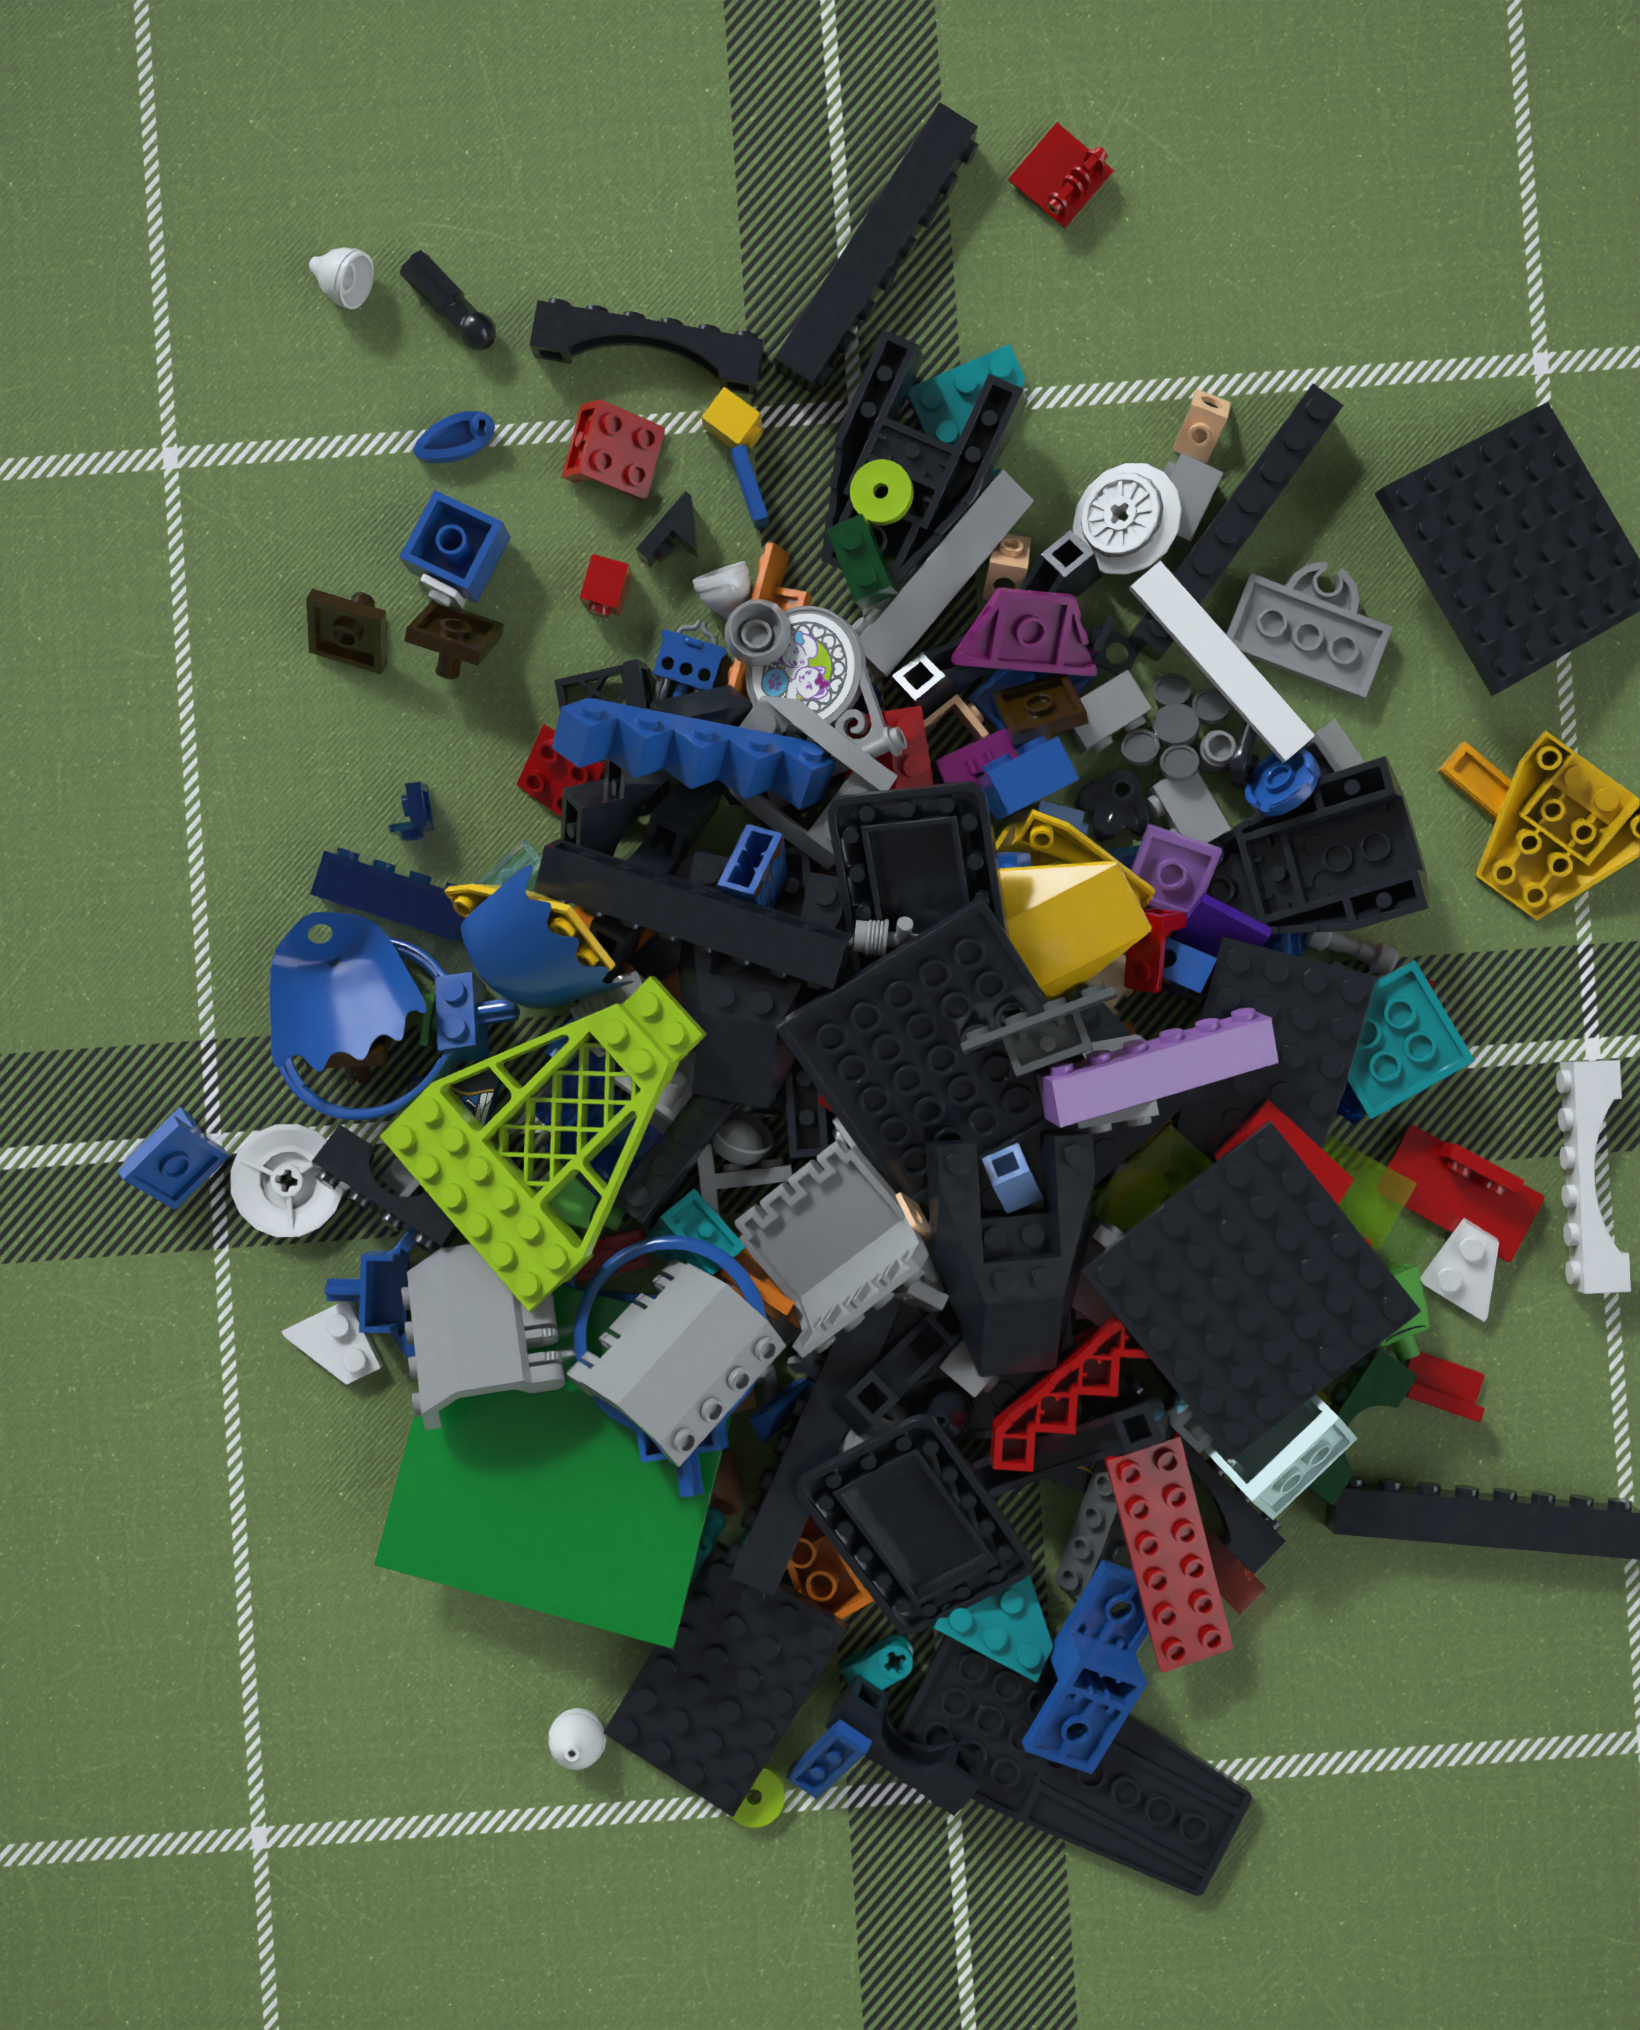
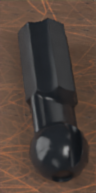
M422 250L413 253L402 265L400 275L439 315L445 317L459 331V337L465 346L472 350H485L494 343L496 337V325L491 317L478 312L464 298V292Z

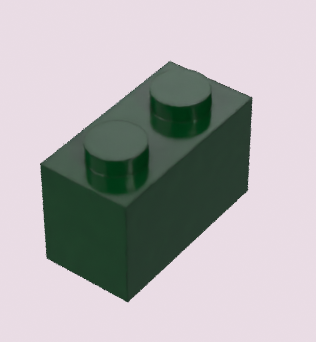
M862 513L826 529L853 599L859 607L865 609L898 594L870 522Z

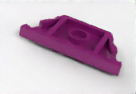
M997 588L951 658L954 665L1095 677L1097 674L1096 666L1089 654L1087 634L1080 621L1081 613L1077 599L1072 594Z

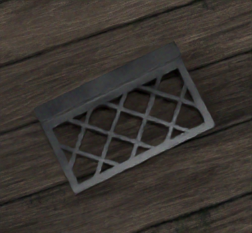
M639 659L624 661L623 665L554 680L560 710L562 706L570 704L566 687L578 684L591 691L587 698L595 699L596 696H599L605 701L623 704L626 700V705L650 709V702H652L653 692L648 665ZM621 675L623 690L614 702L601 693L600 690L608 678ZM598 680L594 687L587 683ZM669 779L646 801L645 808H641L633 819L651 816L652 812L671 791Z

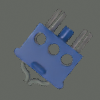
M697 620L692 626H681L677 632L667 629L661 632L663 641L653 670V674L658 677L651 699L652 702L658 701V698L659 700L666 699L671 681L676 682L672 697L686 695L689 687L695 688L693 693L715 688L723 661L729 657V653L724 647L717 646V637L707 630V623ZM701 626L703 634L711 638L712 644L683 635L682 633L684 631H695ZM669 659H673V668L666 670L664 663ZM691 665L693 668L691 674L683 675V667ZM703 671H710L711 677L709 680H700V675Z

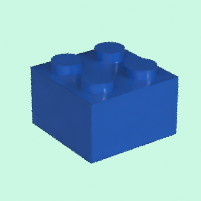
M434 490L399 558L410 573L420 578L423 574H426L458 590L463 598L477 604L511 537L502 521Z
M1042 735L1016 750L1019 755L1018 757L1012 759L1010 754L1007 753L982 767L985 774L977 778L976 782L985 791L989 807L996 821L1079 779L1058 736L1047 741L1045 736Z

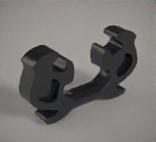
M1246 721L1244 722L1238 745L1229 765V769L1232 770L1230 785L1245 789L1247 781L1249 784L1254 777L1251 772L1256 764L1259 763V756L1252 754L1257 733Z

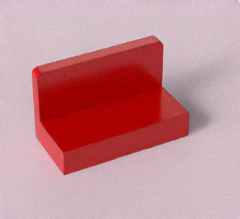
M1419 1351L1420 1354L1407 1360L1405 1367L1418 1377L1405 1397L1481 1423L1485 1408L1477 1404L1476 1401L1485 1377L1483 1373Z

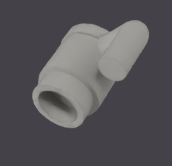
M1221 730L1208 733L1197 744L1195 749L1199 756V767L1208 773H1219L1225 770L1230 765L1236 749L1234 738L1229 733Z

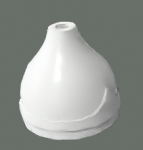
M346 247L332 249L323 256L313 257L309 263V270L316 276L322 292L334 303L344 308L355 309L362 305L370 294L374 280V266L370 256L363 251Z
M745 561L721 567L693 579L694 589L698 592L701 601L709 609L720 614L726 620H728L729 615L738 605L747 601L750 595L751 582L749 569Z
M574 1708L564 1711L554 1720L549 1729L548 1745L552 1757L559 1765L566 1769L580 1770L588 1768L600 1758L605 1749L607 1735L603 1733L605 1730L604 1723L595 1713L588 1709Z

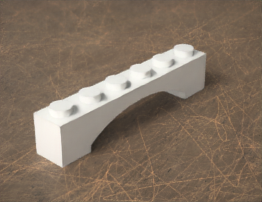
M1620 1060L1560 1062V1070L1556 1075V1085L1559 1093H1562V1108L1558 1112V1124L1564 1134V1147H1561L1560 1163L1565 1170L1566 1185H1563L1561 1193L1563 1205L1567 1208L1568 1223H1565L1563 1229L1564 1241L1569 1246L1570 1259L1565 1266L1566 1279L1571 1284V1290L1584 1294L1631 1292L1629 1253L1619 1251L1609 1235L1602 1219L1595 1187V1153L1599 1132L1613 1100L1622 1099Z

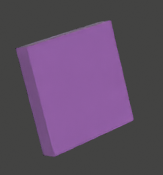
M1148 824L1131 868L1132 872L1155 889V895L1147 906L1188 913L1203 893L1206 894L1221 856L1222 848Z

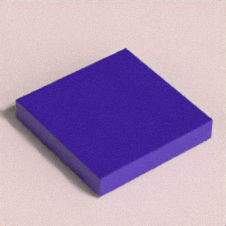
M1203 893L1187 913L1186 928L1174 930L1168 938L1216 958L1222 936L1262 947L1269 939L1272 928Z

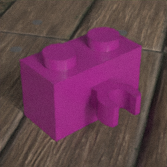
M1004 728L935 760L933 767L941 784L962 781L977 784L976 779L985 774L982 769L983 766L1007 753L1010 754L1012 759L1018 756Z

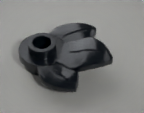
M1127 769L1114 770L1106 776L1104 781L1087 784L1079 793L1076 801V808L1086 812H1093L1091 819L1092 829L1099 842L1114 838L1124 827L1133 834L1142 836L1150 819V807L1140 796V780L1135 773ZM1120 782H1125L1129 785V791L1125 795H1118L1115 792V787Z

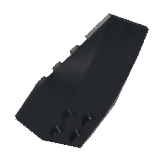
M1386 756L1319 777L1313 792L1297 808L1283 815L1271 817L1257 814L1251 819L1239 823L1233 827V830L1220 838H1215L1208 843L1222 848V853L1206 894L1271 927V934L1354 931L1430 908L1427 872L1407 801Z

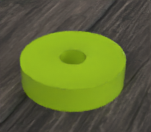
M885 459L874 460L863 465L854 475L850 486V498L853 507L858 514L862 513L870 523L875 525H889L900 520L910 509L914 496L913 484L906 471L899 464ZM885 486L888 488L886 497L876 498L875 493L879 487Z
M765 1764L750 1789L758 1790L761 1796L758 1799H751L747 1794L734 1817H731L742 1826L750 1828L766 1826L773 1822L782 1811L785 1800L784 1782L777 1770L769 1764Z

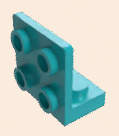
M695 1188L660 1216L647 1237L652 1238L666 1235L693 1237L719 1247L733 1258L746 1247ZM675 1249L653 1251L655 1256L662 1261L666 1260L669 1263L674 1258L686 1265L689 1263L712 1276L722 1269L712 1260L690 1251Z

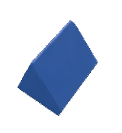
M806 1376L789 1383L750 1416L749 1421L763 1443L767 1442L793 1419V1417L789 1416V1413L797 1395L801 1394L804 1396L810 1382L805 1379Z

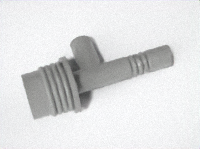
M909 917L898 919L896 932L888 931L889 919H885V922H880L879 920L877 922L876 920H873V922L872 920H856L853 952L878 955L882 958L886 954V947L898 948L919 934H912L913 921Z

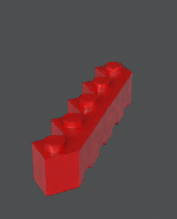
M1115 1313L1058 1362L1056 1370L1046 1372L992 1420L990 1461L993 1469L1033 1472L1035 1432L1075 1434L1078 1394L1118 1397L1120 1357L1150 1359Z

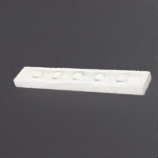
M1161 561L1130 586L1129 590L1283 763L1315 736Z

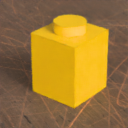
M725 387L722 388L701 417L703 429L729 448L744 444L745 447L747 446L751 449L763 433V429L760 428L762 426L761 413Z

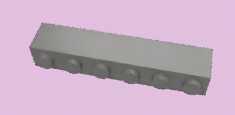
M1003 469L992 470L972 504L895 587L898 594L874 604L873 610L866 618L861 617L852 625L863 645L866 666L876 675L889 676L1034 502Z

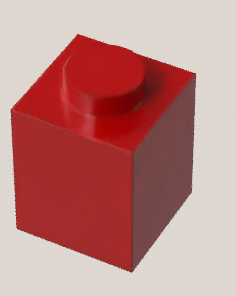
M595 554L591 555L580 594V600L584 606L588 607V613L603 618H609L610 613L618 616L621 615L632 575L628 563Z

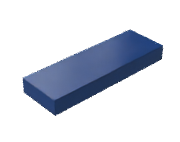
M839 1719L790 1767L786 1778L815 1799H818L868 1752L872 1741Z

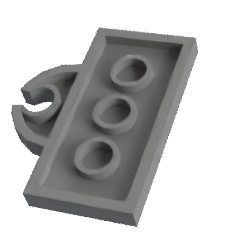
M1328 562L1305 565L1290 577L1285 586L1250 573L1246 578L1225 633L1244 656L1354 698L1364 700L1369 692L1393 627L1357 613L1360 598L1357 585L1349 573L1343 568L1336 573L1334 577L1336 588L1332 593L1321 591L1317 584L1319 575L1327 570Z

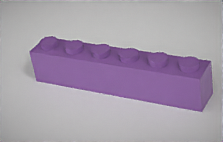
M1241 1008L1232 1011L1231 1017L1225 1019L1208 1018L1199 1020L1195 1023L1194 1028L1187 1030L1168 1029L1160 1032L1159 1038L1149 1041L1145 1039L1130 1040L1123 1043V1048L1111 1052L1109 1050L1092 1051L1086 1054V1059L1077 1062L1063 1060L1049 1065V1070L1036 1074L1045 1119L1061 1128L1279 1062L1271 1017L1255 1012L1254 1008Z

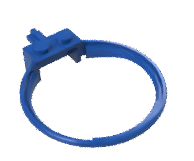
M389 937L399 956L418 964L435 980L438 1051L443 1052L441 1059L438 1058L429 1074L419 1085L401 1098L381 1106L359 1109L330 1103L315 1094L301 1079L292 1057L287 1059L285 1064L279 1069L292 1092L302 1102L322 1114L343 1120H370L384 1117L406 1109L432 1082L448 1076L457 1061L465 1062L490 1058L488 1024L519 1020L520 1008L518 1004L506 999L487 1001L486 985L473 972L449 975L433 957L418 946L398 938ZM339 956L332 957L330 960H327V963L331 966L340 961Z
M409 1232L403 1235L391 1251L371 1250L361 1254L360 1279L328 1278L327 1286L325 1287L327 1301L360 1302L359 1333L390 1334L407 1358L415 1356V1346L407 1345L406 1333L403 1331L405 1322L408 1320V1310L404 1311L401 1292L402 1287H408L409 1251L415 1245L412 1241L414 1235ZM576 1274L568 1282L563 1283V1286L578 1289Z
M678 1235L656 1236L644 1239L627 1246L608 1259L587 1285L578 1306L574 1325L577 1362L579 1361L587 1366L581 1357L587 1352L586 1327L588 1315L595 1296L603 1283L624 1264L649 1252L675 1249L700 1254L722 1267L737 1283L746 1301L767 1319L765 1307L760 1293L747 1271L738 1261L719 1247L700 1239ZM757 1380L680 1467L676 1466L680 1497L704 1494L698 1453L729 1448L725 1422L731 1413L750 1394ZM596 1395L593 1397L597 1405L610 1418L637 1433L641 1463L667 1459L652 1439L625 1414Z

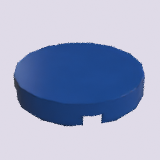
M1300 748L1284 763L1274 752L1267 755L1251 772L1254 777L1250 784L1248 781L1246 783V800L1259 814L1269 817L1283 815L1297 808L1310 796L1317 786L1320 776L1319 763L1306 748Z

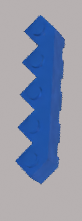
M593 698L583 699L561 707L552 748L578 768L608 758L635 779L664 769L690 789L718 779L744 799L773 790L798 809H803L825 799L837 762L836 759L825 753L821 746L808 740Z

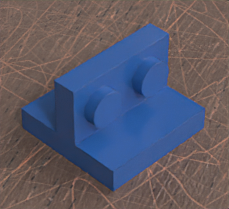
M179 1107L125 1160L126 1163L117 1171L127 1183L176 1210L230 1156L224 1147L202 1133L189 1112Z

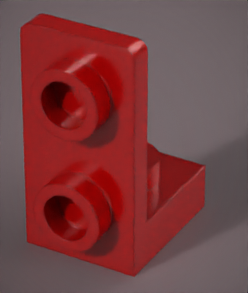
M1151 907L1143 909L1152 926L1151 931L1126 951L1124 987L1158 993L1162 990L1166 936H1170L1171 930L1186 928L1187 912Z

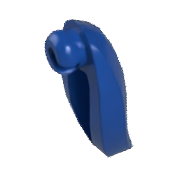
M466 411L450 415L436 422L423 433L413 448L414 454L420 461L425 463H449L466 459L478 453L490 442L495 430L494 421L489 415L479 411Z

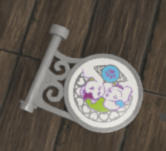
M799 606L785 610L784 612L791 624V640L787 651L777 661L766 666H750L746 664L745 682L752 705L754 706L761 696L800 699L831 726L835 725L836 730L871 755L872 758H876L889 751L895 757L900 756L902 750L907 748L906 738L898 726L894 728L891 726L886 727L866 668L863 645L856 631L845 619L821 607ZM862 691L871 718V728L865 737L853 739L847 732L850 721L853 719L858 720L857 726L850 729L856 735L863 734L868 728V718L865 713L852 709ZM792 722L784 731L789 737L805 740L802 735L806 734ZM807 736L806 740L816 744L813 739ZM831 754V757L837 760L832 777L850 769ZM773 790L766 791L770 801L779 809L791 804Z

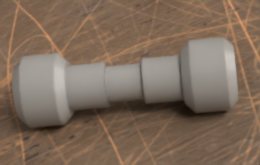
M1339 932L1304 933L1303 939L1306 947L1317 951L1327 948L1338 953L1343 952L1354 956V959L1367 963L1371 972L1382 976L1392 972L1398 960L1397 949L1384 943L1373 946L1363 941L1357 942L1352 940L1347 935Z

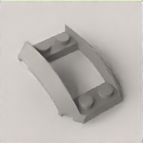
M761 696L739 727L782 735L792 722L853 771L809 831L762 794L744 799L728 787L729 792L776 832L783 833L786 840L829 870L835 863L828 824V809L831 803L843 795L889 790L898 775L872 758L871 755L827 723L800 699Z

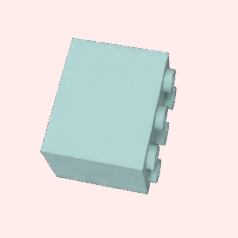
M1315 1394L1233 1460L1227 1456L1215 1439L1204 1451L1256 1506L1274 1520L1358 1438Z

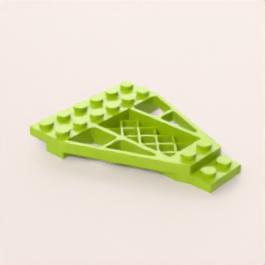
M650 976L623 1004H614L432 1082L380 1135V1138L527 1311H533L558 1286L568 1282L594 1256L592 1251L664 1088L671 1082L679 1062L707 1034L656 977ZM566 1036L569 1037V1041L524 1087L504 1067L505 1062ZM594 1038H596V1039L599 1041V1043H590V1042H591ZM589 1047L606 1049L605 1072L589 1071ZM579 1054V1071L563 1070ZM615 1061L625 1072H615ZM491 1069L510 1090L511 1099L483 1127L450 1089V1086ZM562 1075H579L578 1099L562 1098ZM588 1076H605L604 1099H588ZM615 1076L631 1077V1100H614ZM552 1081V1098L537 1097ZM536 1102H552L551 1125H535ZM562 1103H578L577 1126H561ZM588 1104H604V1127H587ZM614 1105H625L614 1116ZM525 1109V1124H510ZM637 1116L607 1184L593 1169L590 1161ZM509 1129H525L524 1152H509ZM535 1130H551L550 1153H534ZM561 1131H577V1154H560ZM587 1132H598L587 1143ZM498 1135L499 1144L494 1140ZM510 1157H524V1173ZM534 1158H550L549 1181L534 1180ZM560 1159H571L560 1170ZM579 1172L585 1176L602 1196L583 1241L549 1203ZM535 1186L544 1187L539 1191Z

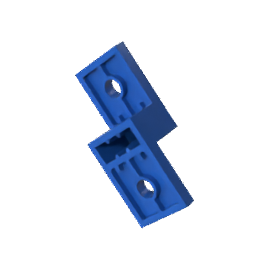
M1102 1559L1052 1643L1053 1648L1049 1657L1058 1682L1022 1740L1025 1752L1093 1774L1148 1684L1135 1655L1149 1631L1132 1570ZM1118 1602L1128 1603L1127 1607L1117 1612L1110 1611L1112 1606ZM1075 1723L1084 1724L1081 1729L1067 1732L1069 1726Z

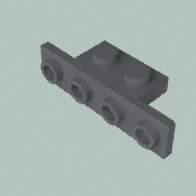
M1104 983L1096 984L1081 991L1083 998L1067 1003L1065 997L1044 1004L1042 1006L1044 1012L1029 1017L1026 1011L1006 1018L1004 1020L1006 1026L997 1030L990 1031L989 1026H984L966 1034L968 1040L960 1043L964 1054L1003 1040L1016 1077L1026 1075L1093 1050L1079 1011L1116 998L1118 995L1115 986L1106 989Z
M1105 1459L1099 1460L1096 1463L1054 1578L1057 1584L1077 1600H1079L1102 1559L1117 1564L1128 1553Z

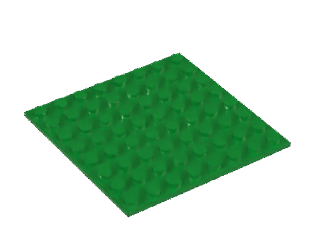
M560 1285L552 1292L559 1339L553 1345L527 1349L528 1354L558 1351L562 1356L565 1385L556 1390L537 1393L513 1389L458 1398L438 1411L441 1428L425 1430L422 1416H413L374 1565L673 1649L723 1449L698 1453L704 1494L689 1497H680L676 1465L668 1459L641 1463L637 1433L610 1418L591 1396L576 1387L566 1376V1373L577 1363L574 1347V1325L578 1306L584 1291ZM596 1294L591 1305L586 1327L588 1352L595 1354L599 1358L607 1352L599 1338L604 1332L612 1335L608 1328L631 1303ZM731 1413V1415L727 1418V1420H726V1422H725L727 1432H728V1428H729V1424H730V1420H731L732 1413Z

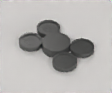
M1169 673L1158 678L1153 686V698L1162 707L1153 718V732L1145 729L1129 732L1121 742V753L1129 764L1145 766L1156 760L1161 746L1166 749L1160 758V768L1163 775L1172 781L1182 782L1195 776L1199 769V756L1190 747L1199 735V722L1208 725L1221 723L1229 716L1231 704L1217 688H1207L1195 695L1191 708L1186 705L1191 698V684L1189 680L1183 675Z

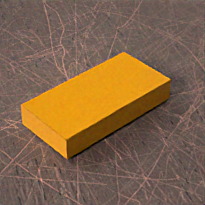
M1466 741L1462 742L1437 772L1495 821L1512 780Z

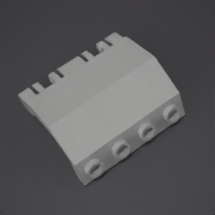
M471 1244L440 1248L407 1272L408 1287H402L401 1292L404 1311L411 1310L412 1321L405 1322L407 1345L415 1346V1356L408 1357L411 1381L418 1380L419 1392L412 1393L414 1416H422L425 1430L441 1428L438 1411L458 1398L513 1389L537 1393L556 1390L565 1385L562 1356L558 1351L528 1354L527 1349L553 1345L559 1339L552 1293L535 1310L528 1312Z
M673 1258L661 1271L664 1277L657 1275L652 1281L655 1288L660 1292L654 1300L641 1293L635 1299L639 1306L631 1303L608 1328L612 1335L604 1332L599 1338L607 1352L599 1358L587 1351L581 1357L587 1366L578 1361L566 1373V1376L576 1387L592 1398L596 1395L625 1414L652 1439L670 1462L680 1467L786 1347V1344L769 1321L728 1284L689 1263L686 1265Z

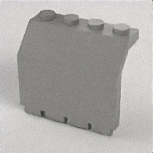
M837 1139L817 1155V1160L821 1166L815 1160H811L788 1178L791 1187L783 1182L760 1200L761 1207L755 1204L735 1220L736 1227L742 1233L739 1240L746 1246V1250L785 1296L795 1302L794 1309L802 1332L792 1347L802 1358L813 1350L818 1354L823 1352L836 1340L834 1335L844 1328L846 1332L854 1329L865 1318L863 1314L872 1306L876 1310L882 1308L894 1297L895 1294L892 1291L901 1284L906 1288L914 1284L925 1273L922 1267L929 1256L921 1234L911 1228L895 1196V1191L856 1145L849 1149L840 1139Z

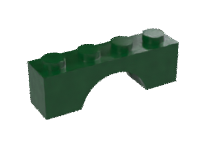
M1374 1348L1350 1367L1352 1372L1345 1382L1342 1381L1336 1385L1329 1397V1400L1332 1402L1329 1408L1348 1427L1353 1418L1367 1408L1373 1406L1398 1408L1418 1376L1381 1349ZM1345 1452L1306 1488L1316 1497L1331 1505H1334L1354 1474L1347 1461Z

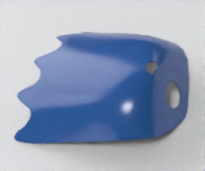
M528 865L515 873L461 923L460 930L465 948L482 979L487 983L488 987H491L503 998L527 1008H551L634 982L603 983L602 980L606 976L608 968L589 967L580 964L576 958L579 940L575 937L557 935L548 928L547 919L551 911V904L546 901L530 900L526 896V887L533 871L532 865Z
M312 912L301 918L275 950L270 970V1024L272 1058L277 1068L282 1067L287 1059L296 1055L303 1057L316 1071H322L329 1057L337 1052H344L358 1060H364L371 1044L377 1037L387 1035L397 1041L403 1039L406 1016L409 1012L413 1010L420 1013L426 1012L424 999L391 940L376 923L363 916L335 912ZM325 924L332 929L333 934L324 943H314L308 938V931L314 925ZM339 956L340 962L338 965L330 966L327 963L328 959Z

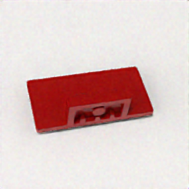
M1414 1125L1407 1127L1375 1187V1191L1378 1194L1451 1233L1454 1232L1463 1218L1467 1219L1497 1238L1499 1242L1497 1257L1506 1262H1511L1545 1199L1543 1194L1524 1185L1525 1180L1458 1144L1444 1142Z

